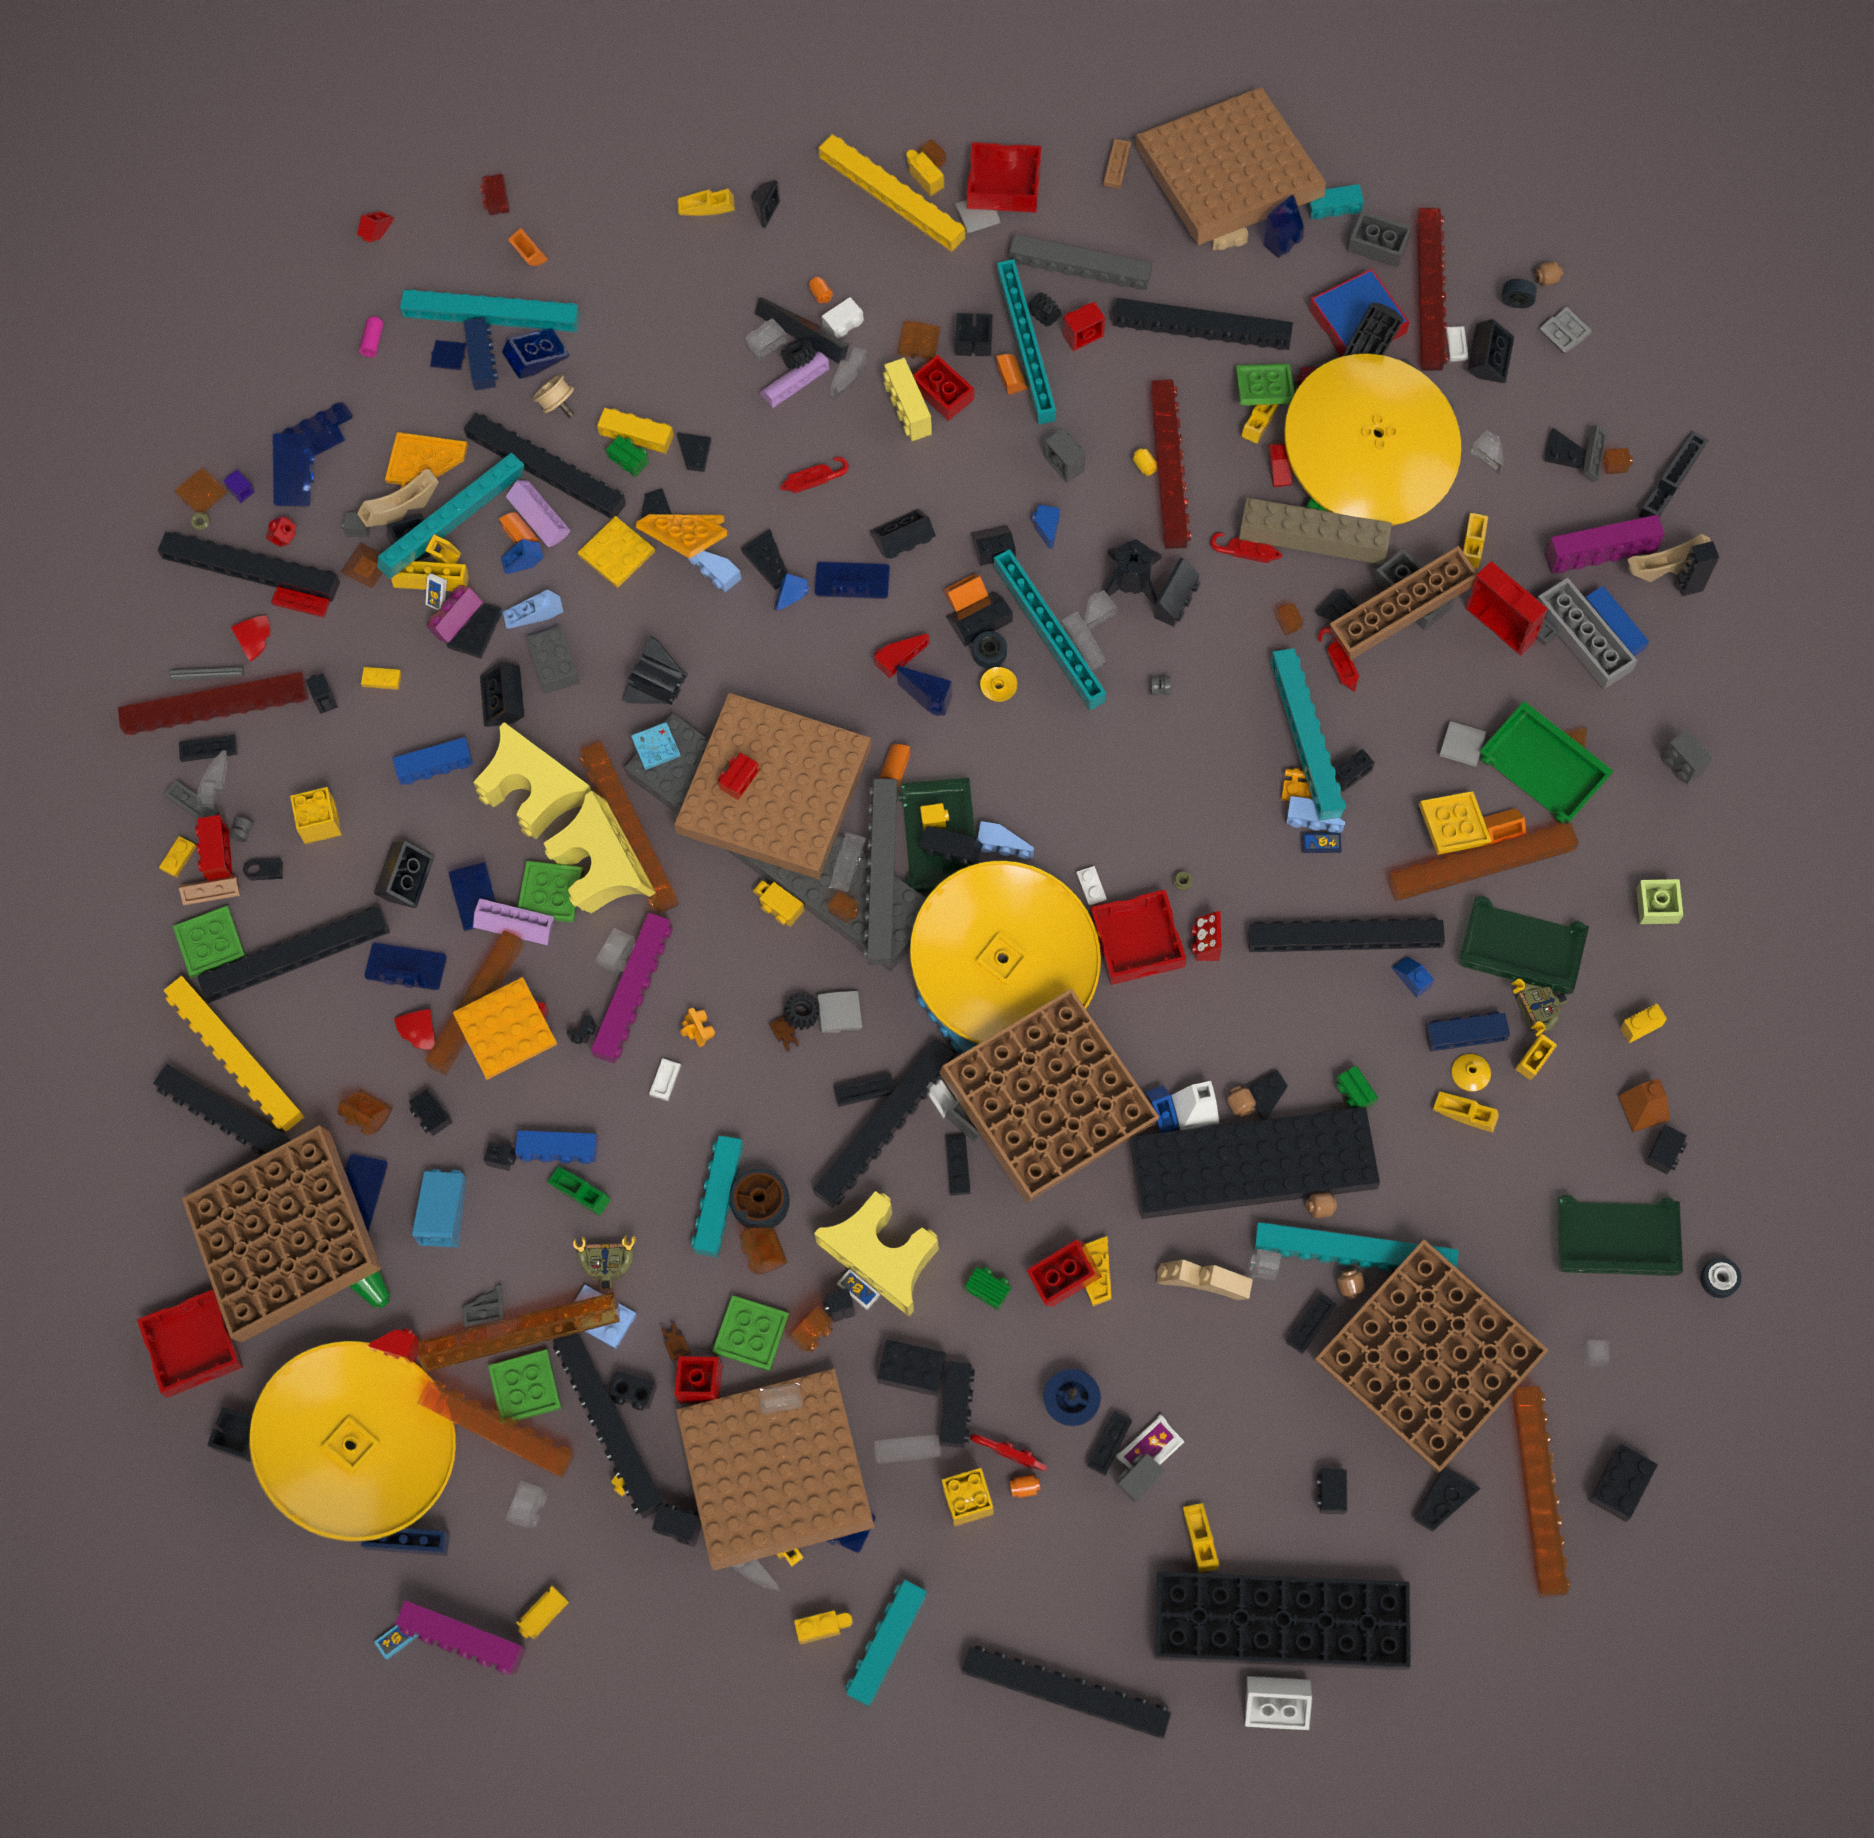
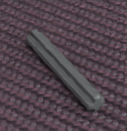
M243 667L176 669L170 671V678L173 681L244 677Z

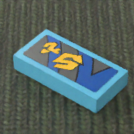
M395 1626L374 1643L387 1660L417 1638L418 1635L414 1634L413 1638L406 1636L398 1631V1626Z

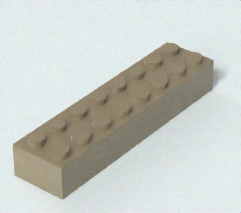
M1247 498L1239 539L1383 565L1388 551L1392 523Z

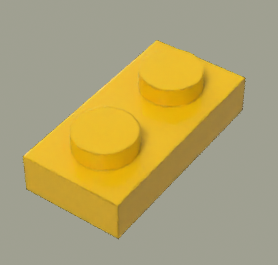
M364 667L361 685L362 687L399 690L402 673L401 670Z
M179 836L159 866V869L177 878L197 846Z

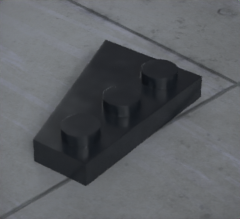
M769 529L741 548V551L776 590L781 586L784 574H788L774 541L771 529Z
M484 603L470 618V622L457 632L458 635L446 644L447 648L481 659L502 615V609Z
M1444 1467L1414 1521L1433 1532L1481 1488Z

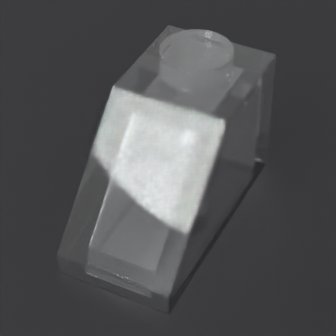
M1486 430L1473 444L1471 454L1500 474L1504 464L1502 443L1496 434Z
M1104 590L1092 594L1088 599L1083 628L1085 633L1116 615V605Z

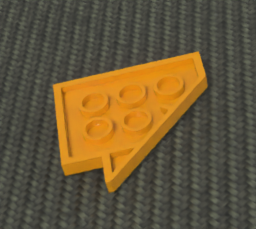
M397 432L385 481L386 483L401 485V488H403L426 469H430L433 475L438 478L465 460L468 443L465 441Z
M649 514L636 522L637 529L689 559L727 536V530L719 526L724 522L723 515Z

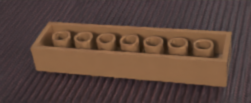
M1457 546L1331 622V632L1348 658L1352 660L1470 589L1478 573L1461 548Z

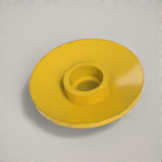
M995 667L983 674L980 688L983 695L989 700L1002 702L1010 699L1015 694L1017 679L1009 669ZM998 685L1002 686L1001 689H996L995 687Z
M1465 1054L1455 1060L1451 1075L1459 1088L1475 1092L1483 1089L1488 1084L1491 1070L1487 1061L1481 1056ZM1469 1068H1474L1476 1072L1470 1073Z

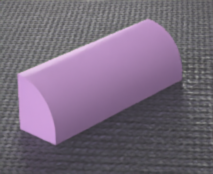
M816 352V356L813 360H810L809 364L806 363L804 367L800 366L798 369L796 367L762 389L760 395L774 408L828 371L829 360L821 352Z
M529 481L515 482L506 498L548 547L561 542L571 530Z
M479 899L474 912L473 927L548 945L554 917Z

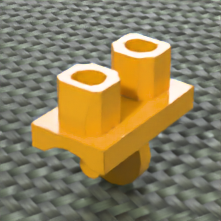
M694 1008L688 1009V1014L684 1017L685 1021L682 1022L684 1028L681 1029L680 1033L682 1036H688L690 1040L695 1039L698 1047H702L707 1040L714 1037L715 1031L711 1025L703 1027L702 1023L707 1020L704 1010L695 1011Z

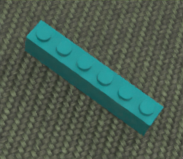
M719 1135L718 1141H714L712 1152L715 1155L714 1159L710 1160L708 1166L710 1177L709 1179L706 1178L704 1184L706 1195L705 1198H701V1217H697L695 1228H698L697 1235H693L691 1247H694L695 1254L719 1258L730 1208V1193L736 1181L743 1150L742 1139Z
M904 1580L903 1584L899 1583L896 1587L894 1602L888 1603L884 1611L887 1614L884 1621H879L874 1632L877 1633L873 1641L869 1640L865 1648L867 1654L864 1660L860 1659L856 1665L855 1670L858 1672L855 1678H850L845 1687L848 1690L846 1693L848 1697L869 1708L927 1596L926 1590Z

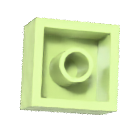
M1640 880L1636 888L1640 924H1679L1683 917L1680 880Z

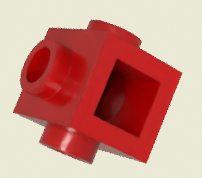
M286 517L273 519L268 525L269 530L265 539L278 547L289 545L290 541L295 537L296 525L291 523V520Z

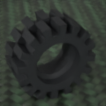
M1040 292L1028 303L1029 311L1032 312V316H1035L1037 321L1039 320L1041 324L1044 323V326L1048 325L1049 327L1061 316V310L1058 309L1059 306L1055 304V301L1051 300L1050 296L1047 297V294Z
M801 338L799 341L794 340V343L790 342L789 346L786 345L785 349H782L781 356L789 369H795V367L798 369L800 366L804 367L806 363L809 364L810 360H813L816 356L810 340L806 338L804 340Z
M800 992L796 993V996L794 994L791 995L784 1007L783 1016H785V1022L789 1021L788 1025L791 1027L793 1024V1029L796 1030L797 1027H800V1030H804V1027H806V1030L810 1029V1026L813 1027L820 1013L819 1003L816 1004V998L812 1000V995L809 994L807 997L804 992L802 996H800ZM802 1006L808 1010L809 1014L807 1016H799L795 1013L794 1008Z

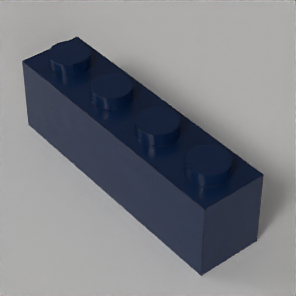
M485 317L464 320L474 389L477 391L495 388V380H498L497 369L493 368V365H496L495 355L491 354V350L494 349L493 341L489 339V335L492 334L491 326L486 324Z
M1491 1012L1486 1016L1475 1014L1465 1019L1454 1017L1449 1019V1021L1443 1022L1442 1020H1434L1426 1028L1430 1052L1507 1041L1510 1036L1506 1014H1499V1012Z
M405 1528L386 1537L361 1541V1547L365 1550L447 1556L450 1535L446 1531Z

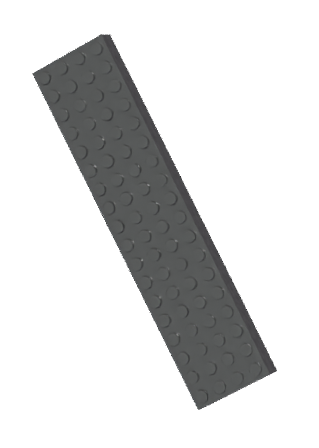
M672 714L666 722L681 757L645 770L637 753L625 767V772L629 779L676 814H679L709 739ZM837 834L820 880L726 850L771 884L775 882L801 901L807 911L864 952V947H868V940H865V928H869V922H865V912L869 910V904H866V892H870V886H867V874H871V868H867L868 856ZM895 875L892 965H882L890 972L909 951L913 925L918 912L926 900L925 897Z

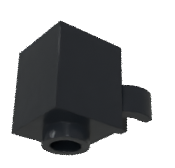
M489 1142L484 1162L486 1166L509 1171L511 1165L515 1163L516 1154H514L515 1152L510 1146Z

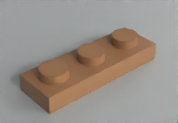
M1114 139L1104 186L1121 189L1131 148L1130 141Z
M237 876L179 886L183 905L235 897L241 894Z

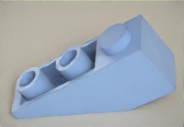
M702 551L689 559L693 565L700 567V571L705 577L709 576L712 579V583L717 589L721 588L724 592H727L741 580L740 570L727 558Z
M547 589L503 611L506 628L510 629L549 620L563 613L560 596Z
M1290 797L1286 824L1296 828L1303 826L1309 827L1311 830L1323 829L1331 833H1343L1345 821L1340 818L1319 821L1314 802L1311 799Z
M981 821L978 840L983 844L982 852H998L1003 856L1017 855L1022 859L1033 858L1034 847L1000 824Z

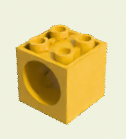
M328 787L290 796L296 829L305 844L342 835L336 803Z
M982 1468L942 1480L943 1491L954 1526L994 1515L993 1504Z

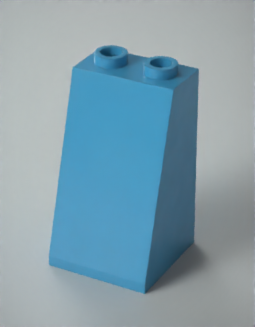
M431 1169L430 1172L424 1171L412 1236L419 1246L459 1248L467 1180L461 1171L451 1170L450 1173L442 1172L438 1169Z

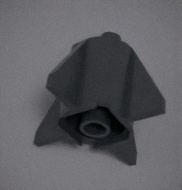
M1136 539L1108 549L1107 554L1115 561L1114 575L1103 593V598L1107 599L1120 589L1124 593L1134 592L1133 594L1143 592L1153 604H1156L1157 597L1150 580L1151 568L1153 564L1162 559V555Z
M650 636L639 658L641 662L639 661L635 665L633 672L626 680L628 688L622 700L627 703L672 705L675 699L678 698L681 691L680 687L685 682L688 673L680 668L656 638Z

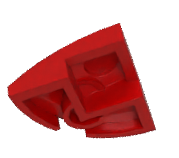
M266 615L245 620L231 627L250 662L256 659L266 648L265 641L267 635L270 637L271 633L270 623Z
M431 1009L412 1012L394 1018L395 1026L400 1036L404 1040L407 1039L411 1042L413 1047L421 1050H437Z

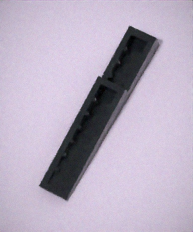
M762 297L758 299L755 310L757 316L798 340L801 338L803 340L805 338L809 339L814 350L821 352L839 364L845 360L849 343L822 331V326Z
M1695 432L1691 433L1642 507L1639 517L1661 516L1707 445L1708 439Z

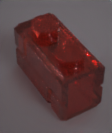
M503 174L483 176V184H480L482 195H485V198L482 199L484 209H488L489 215L509 213L510 209Z

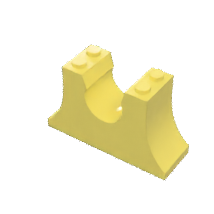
M504 722L499 727L500 743L496 755L487 768L474 781L475 791L479 794L478 798L482 803L495 807L504 801L510 792L516 789L529 790L531 792L529 798L521 804L516 815L519 820L518 824L522 828L521 831L526 836H532L537 839L561 814L573 808L583 806L585 795L591 791V788L587 783Z
M593 791L585 795L583 806L576 818L565 829L544 842L547 857L550 860H555L557 864L572 866L578 864L585 857H591V868L588 874L582 879L577 880L568 889L571 895L569 897L571 903L575 907H580L582 911L585 910L592 914L612 900L625 895L642 894L650 897L656 893L607 800Z
M875 1191L862 1208L848 1220L832 1227H819L814 1233L816 1244L845 1267L855 1272L907 1316H910L914 1311L912 1295L917 1278L926 1264L939 1250L938 1239H936L937 1235L930 1229L926 1231L924 1228H921L912 1234L909 1241L901 1247L889 1248L884 1246L878 1240V1235L890 1220L892 1205L890 1203L891 1199L884 1193L879 1194Z

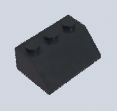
M1494 319L1476 324L1467 370L1478 379L1506 383L1514 336Z
M919 509L869 531L879 551L887 559H893L903 551H911L916 545L928 543L932 540L931 538L936 537L929 516Z
M1182 557L1178 560L1155 606L1154 618L1173 627L1177 621L1180 622L1182 620L1185 606L1189 607L1193 598L1191 595L1193 592L1198 591L1201 583L1199 582V573Z
M992 592L987 597L946 616V619L964 647L973 643L975 637L980 633L996 631L1013 622V612L1002 596Z
M500 662L480 676L485 727L500 726L504 722L506 724H514L524 717L520 666Z
M405 840L392 842L374 894L388 902L417 908L434 856Z

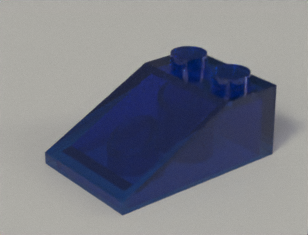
M1293 194L1267 216L1263 246L1277 258H1280L1283 254L1286 255L1295 243H1300L1304 237V224Z
M553 328L508 338L502 350L503 355L519 379L534 376L569 357V353Z
M898 666V685L931 714L945 716L952 698V682Z
M486 862L448 872L464 931L475 929L473 927L474 912L479 899L497 903Z

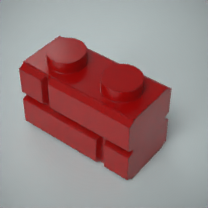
M739 753L737 757L734 756L729 762L728 770L726 772L723 771L718 778L719 788L739 800L760 771L758 762L742 753Z

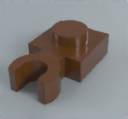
M785 1016L770 1023L769 1027L778 1043L784 1040V1048L789 1052L788 1044L790 1042L795 1043L796 1047H799V1043L792 1036L795 1034V1030L792 1025L791 1027L788 1025L789 1021L785 1022Z
M672 1323L673 1331L667 1333L663 1327L662 1333L669 1339L664 1344L671 1361L674 1362L678 1360V1356H687L691 1353L683 1335L677 1336L678 1329Z

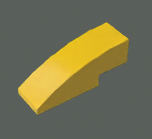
M709 189L678 198V213L680 215L703 216L735 211L734 195L729 189L714 193Z
M1280 404L1256 405L1251 417L1244 426L1241 437L1258 444Z
M1470 513L1463 553L1473 568L1478 569L1485 541L1488 516Z
M1440 1091L1433 1107L1434 1111L1444 1116L1492 1133L1499 1118L1497 1109L1479 1105L1474 1100Z
M1203 1503L1183 1507L1198 1573L1219 1569V1561Z

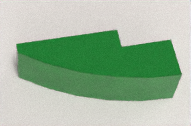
M559 1166L547 1182L598 1216L602 1214L611 1201L605 1193L590 1186L588 1182Z

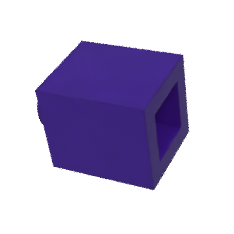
M238 470L230 473L223 480L227 490L240 503L255 493L249 481Z

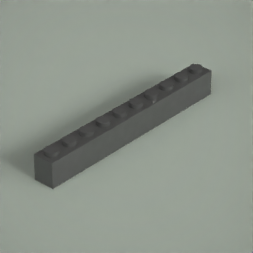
M874 779V786H870V797H873V803L869 804V815H873V819L869 821V832H872V839L868 838V850H871V856L867 858V868H871V874H867V886H870V892H866V904H869V910L865 912V922H869V928H865V940H868V947H864V958H868V965H892L897 779Z

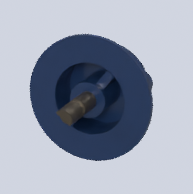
M1067 1369L1058 1372L1048 1381L1044 1390V1405L1047 1412L1055 1421L1066 1426H1079L1090 1421L1096 1415L1101 1402L1100 1389L1096 1381L1086 1372L1077 1369Z

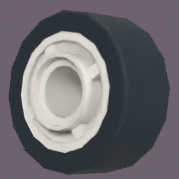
M1717 1258L1710 1261L1701 1272L1700 1281L1703 1289L1712 1297L1726 1298L1738 1290L1741 1285L1742 1275L1734 1262L1725 1258ZM1717 1274L1723 1275L1725 1282L1719 1281Z

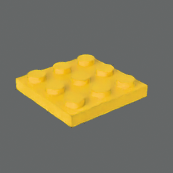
M615 516L577 553L580 558L618 588L655 553V548Z
M1473 791L1420 801L1419 807L1437 855L1490 845L1492 842Z

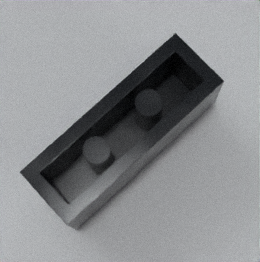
M926 826L919 847L926 856L934 858L936 855L945 861L951 862L956 860L959 864L968 866L969 864H977L983 844L974 837Z

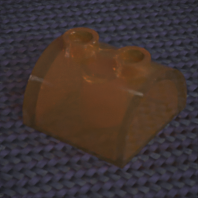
M360 1089L340 1101L338 1115L345 1118L346 1124L357 1125L361 1128L362 1133L371 1135L377 1133L383 1127L393 1107Z
M774 1227L749 1228L739 1235L742 1242L741 1249L747 1255L749 1260L748 1267L754 1274L768 1273L788 1263Z
M819 1306L812 1308L786 1338L802 1352L806 1353L809 1350L812 1353L819 1346L817 1340L821 1336L826 1338L832 1332L833 1328L831 1325L833 1321Z

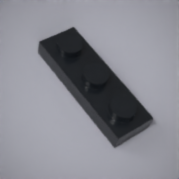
M235 735L179 742L181 762L237 755V738Z
M891 1073L834 1086L838 1107L891 1095L895 1090Z
M966 1135L947 1136L951 1196L970 1194Z
M1320 1293L1292 1332L1286 1344L1303 1355L1337 1304Z
M1114 1411L1087 1465L1088 1468L1106 1476L1133 1420Z

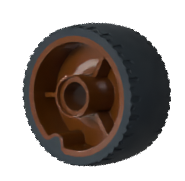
M755 1169L745 1172L732 1186L730 1206L733 1215L741 1225L750 1230L768 1231L775 1228L785 1219L789 1210L790 1197L784 1181L771 1171ZM762 1195L765 1197L762 1202L754 1201L756 1196Z

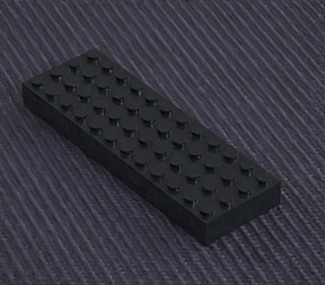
M1366 1107L1133 1136L1130 1140L1142 1219L1309 1198L1312 1193L1329 1192L1331 1195L1376 1190L1380 1184Z
M1157 1572L1155 1660L1409 1670L1411 1668L1410 1582Z

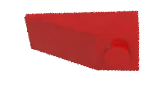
M923 634L888 644L883 649H878L874 654V665L890 679L930 644V636Z

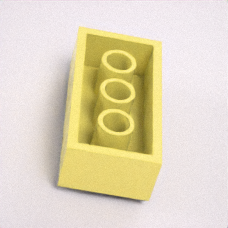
M905 358L885 364V372H883L885 382L883 384L886 392L891 394L892 406H896L898 410L896 413L899 421L904 423L903 430L905 435H909L911 441L932 435L931 415Z

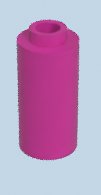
M372 316L366 319L359 352L363 356L375 357L377 355L384 326L383 321L379 317Z

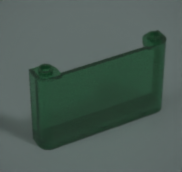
M969 778L902 783V790L898 791L899 802H903L910 871V878H906L907 885L916 892L933 891L947 877L968 867L959 864L956 860L948 862L941 859L940 856L935 855L934 858L926 856L919 845L924 834L920 807L943 803L944 810H948L949 821H946V828L941 829L975 838Z
M1475 896L1459 965L1513 981L1521 979L1524 983L1540 985L1544 988L1550 987L1554 992L1572 994L1575 990L1589 926L1582 922L1574 921L1567 927L1493 907V903L1487 897Z
M1562 1195L1557 1199L1560 1272L1677 1276L1683 1272L1680 1201H1673L1672 1198H1663L1661 1202L1653 1205L1577 1202V1199L1573 1198L1572 1195Z

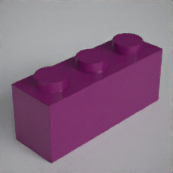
M460 585L454 589L451 597L442 603L439 611L430 617L426 627L439 641L449 643L483 602L470 587Z

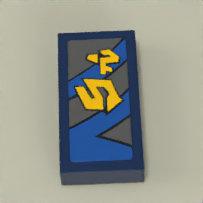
M1303 833V853H1341V833Z

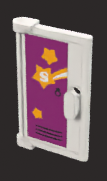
M1159 1414L1157 1419L1124 1450L1118 1453L1116 1457L1129 1470L1134 1467L1131 1463L1140 1454L1144 1456L1148 1453L1161 1465L1184 1441L1168 1425L1167 1420Z

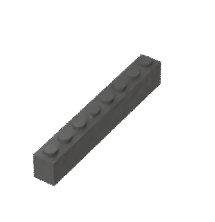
M1016 234L1010 249V260L1014 259L1018 265L1023 264L1033 268L1047 269L1051 272H1062L1067 275L1081 276L1085 279H1095L1104 283L1109 282L1119 286L1133 287L1137 290H1147L1152 272L1151 262Z

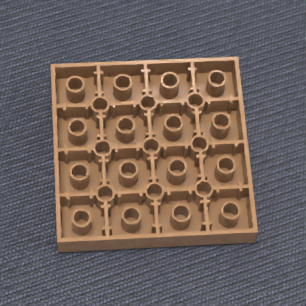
M1262 87L1137 134V151L1197 245L1325 196L1326 181Z
M729 693L674 824L676 833L820 880L872 748L871 738ZM739 753H742L758 762L760 771L740 799L737 800L719 788L718 778L723 771L726 772L728 770L730 760L734 756L737 757Z
M1072 989L946 1063L939 1072L1026 1204L1129 1141L1131 1137L1137 1136L1153 1126L1160 1118Z
M320 1125L182 1198L230 1338L242 1343L381 1270L331 1133Z
M1423 1240L1318 1355L1314 1362L1434 1471L1440 1473L1549 1350L1428 1242Z
M835 1368L676 1410L709 1561L713 1571L875 1528Z

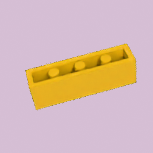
M604 408L597 425L599 435L616 439L618 436L624 439L627 437L634 445L667 454L674 437L672 427L666 423H656L651 419H642L631 413H621L616 409Z
M413 561L392 577L391 580L393 588L426 590L427 576L431 573L447 580L446 591H454L460 585L467 587L469 576L466 564Z

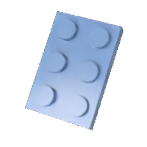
M584 1285L564 1320L617 1349L637 1314Z

